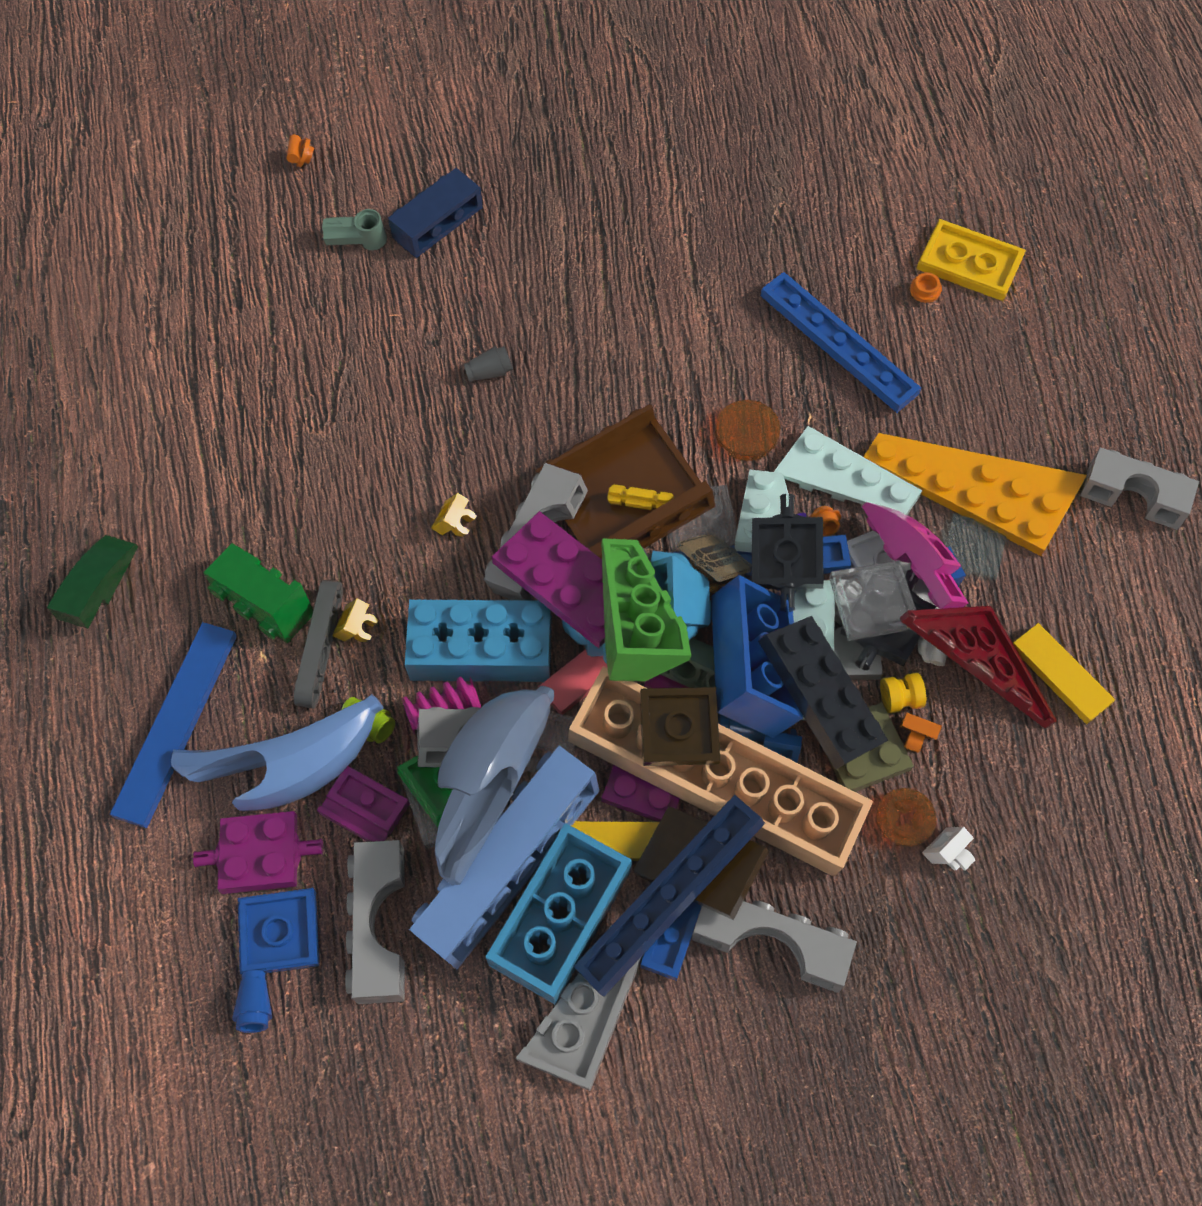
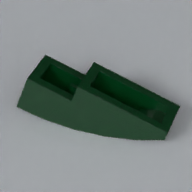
M108 535L102 537L71 569L57 589L47 609L58 620L88 629L101 603L109 604L138 548L137 544Z

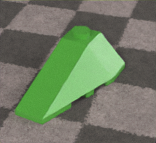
M603 538L601 546L605 651L609 680L647 681L689 661L691 650L687 626L681 616H676L670 605L671 598L666 590L662 591L655 579V570L639 541Z

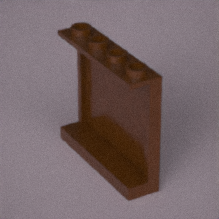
M651 404L642 409L632 411L623 420L603 428L597 435L585 442L575 444L571 450L545 462L581 475L588 492L574 519H565L564 521L576 540L600 559H602L601 543L603 538L638 540L640 545L646 548L716 507L713 490L706 480L701 482L655 418ZM544 464L535 470L536 473H540ZM615 484L625 486L626 489L635 487L654 490L657 494L661 492L672 493L674 499L657 509L646 510L627 507L625 503L621 505L610 504L608 502V491Z

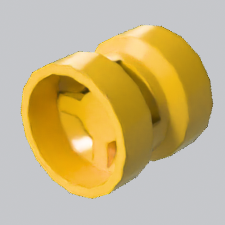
M919 673L906 674L903 679H896L895 677L881 679V697L887 713L900 712L903 707L908 706L912 709L926 706L925 685Z

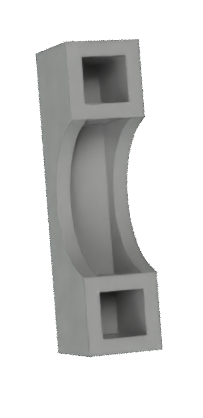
M545 463L540 473L534 476L531 490L525 502H521L518 506L516 519L510 530H507L502 536L500 548L539 511L553 522L574 519L588 492L581 475ZM492 560L488 563L485 569L484 581L493 593L510 600H532L533 596L496 567Z
M400 840L354 843V855H349L347 862L348 876L353 878V892H348L347 912L349 916H353V930L347 931L346 934L347 953L352 954V969L346 970L345 976L347 994L352 993V999L357 1004L404 1002L405 962L400 955L386 950L378 943L374 923L382 902L393 892L405 887V850Z
M756 900L752 904L743 901L734 920L702 906L693 932V941L728 953L739 941L755 935L774 937L786 944L794 953L800 967L801 980L839 993L844 987L857 941L848 938L849 934L834 927H826V930L812 926V921L804 916L789 914V917L774 912L775 908L773 906Z

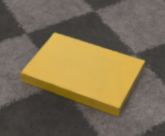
M939 219L916 269L935 274L938 278L1004 301L1026 250Z

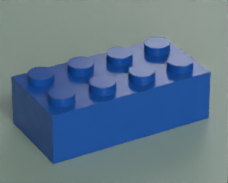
M738 575L711 596L717 713L774 738L802 720L803 715L758 641L766 634L793 624V611L789 612V600L787 599L786 612L780 611L779 595Z

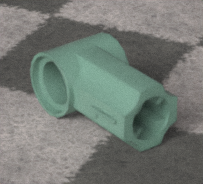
M373 209L362 210L355 217L323 219V239L326 245L362 244L367 250H378L387 242V234L381 216Z

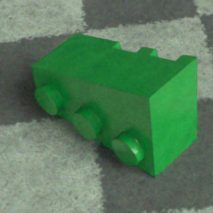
M231 543L203 572L210 583L207 587L208 590L220 601H224L226 598L234 604L232 606L233 609L244 619L249 620L252 617L259 622V629L269 638L274 640L276 637H279L288 644L312 618L313 608L302 584L295 580L290 585L280 579L282 573L274 567L270 571L260 564L261 561L257 557Z

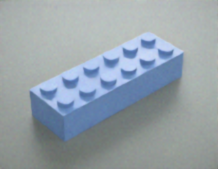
M560 745L553 753L548 751L540 759L536 766L538 772L529 783L523 781L512 795V800L514 801L505 812L501 813L461 884L451 885L442 879L437 887L438 895L430 904L424 903L412 917L411 921L414 924L409 930L456 969L461 966L536 872L563 825L567 823L572 826L599 792L595 772Z

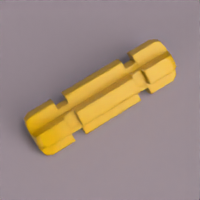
M615 484L608 491V502L610 504L621 505L625 503L627 507L646 510L657 509L674 499L672 493L661 492L657 494L654 490L635 487L626 489L625 486Z

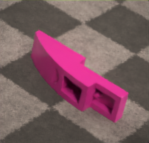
M869 502L862 505L868 516L866 519L868 525L880 535L885 543L883 548L886 554L894 561L911 563L910 566L914 574L923 580L928 587V596L935 606L940 609L959 608L968 604L967 599L951 576L961 565L936 535L912 517L898 510Z

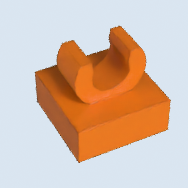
M904 713L899 727L910 731L904 747L919 753L925 737L937 740L942 726L913 714Z

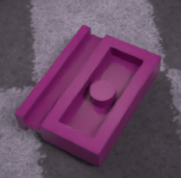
M347 766L317 811L323 817L365 841L375 842L385 841L388 835H391L409 807L410 802L403 796Z

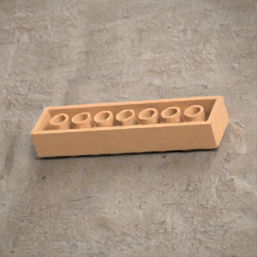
M602 667L569 728L568 742L713 816L736 795L765 822L763 827L754 835L755 837L833 877L844 868L873 803L872 800L718 724L721 760L719 764L643 766L640 690L646 687L634 681H611L608 676V668Z

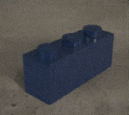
M454 168L388 217L392 238L415 258L419 257L483 208L481 188L459 169Z

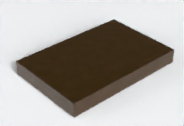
M668 806L633 872L637 876L653 882L708 822ZM749 840L693 902L734 920L769 851L765 846Z

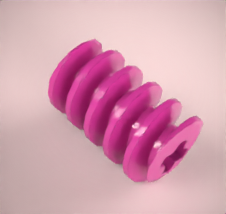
M462 677L456 678L455 690L448 682H444L443 694H440L434 686L430 687L429 699H426L420 691L416 692L415 704H412L406 696L402 698L414 734L415 730H417L419 709H430L432 707L444 709L481 708L471 677L469 685Z

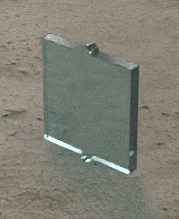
M953 514L945 546L951 547L966 576L973 574L997 580L1006 536L975 519Z

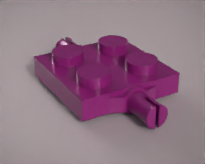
M295 811L220 818V838L216 850L194 851L193 856L195 858H193V864L195 868L209 865L217 866L218 891L221 894L297 887V867L301 856L323 855V840L320 838L317 840L300 841L297 834V815Z

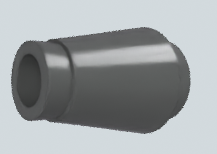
M495 345L469 362L464 363V368L470 382L507 376L506 372L513 370L505 346L497 348Z

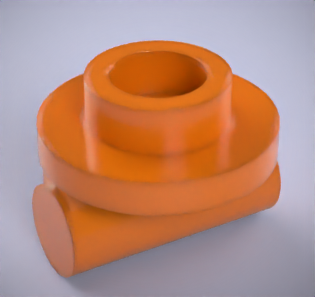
M291 135L288 144L287 161L296 163V166L300 168L304 163L309 164L314 151V147L310 146V139L305 137L302 140L298 135Z

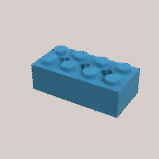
M409 599L404 664L410 681H456L458 677H462L464 681H470L471 677L472 681L545 682L550 678L552 612L539 600Z
M565 823L485 958L488 965L556 1005L576 970L574 965L585 954L631 872L632 859ZM580 874L586 875V884H581L580 886L573 884V876L579 878ZM561 907L567 908L566 918H554V909L560 911ZM542 940L547 941L548 951L536 954L533 944L535 942L541 944Z

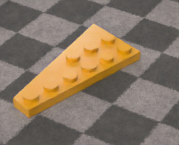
M878 433L863 456L921 489V495L1039 556H1042L1087 476Z

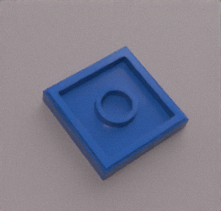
M314 888L238 898L241 976L243 972L248 970H261L267 974L320 966L317 900Z

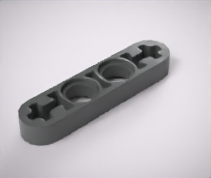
M322 580L320 583L294 690V704L296 707L315 709L318 704L334 636L332 635L336 628L342 603L343 586L339 581Z

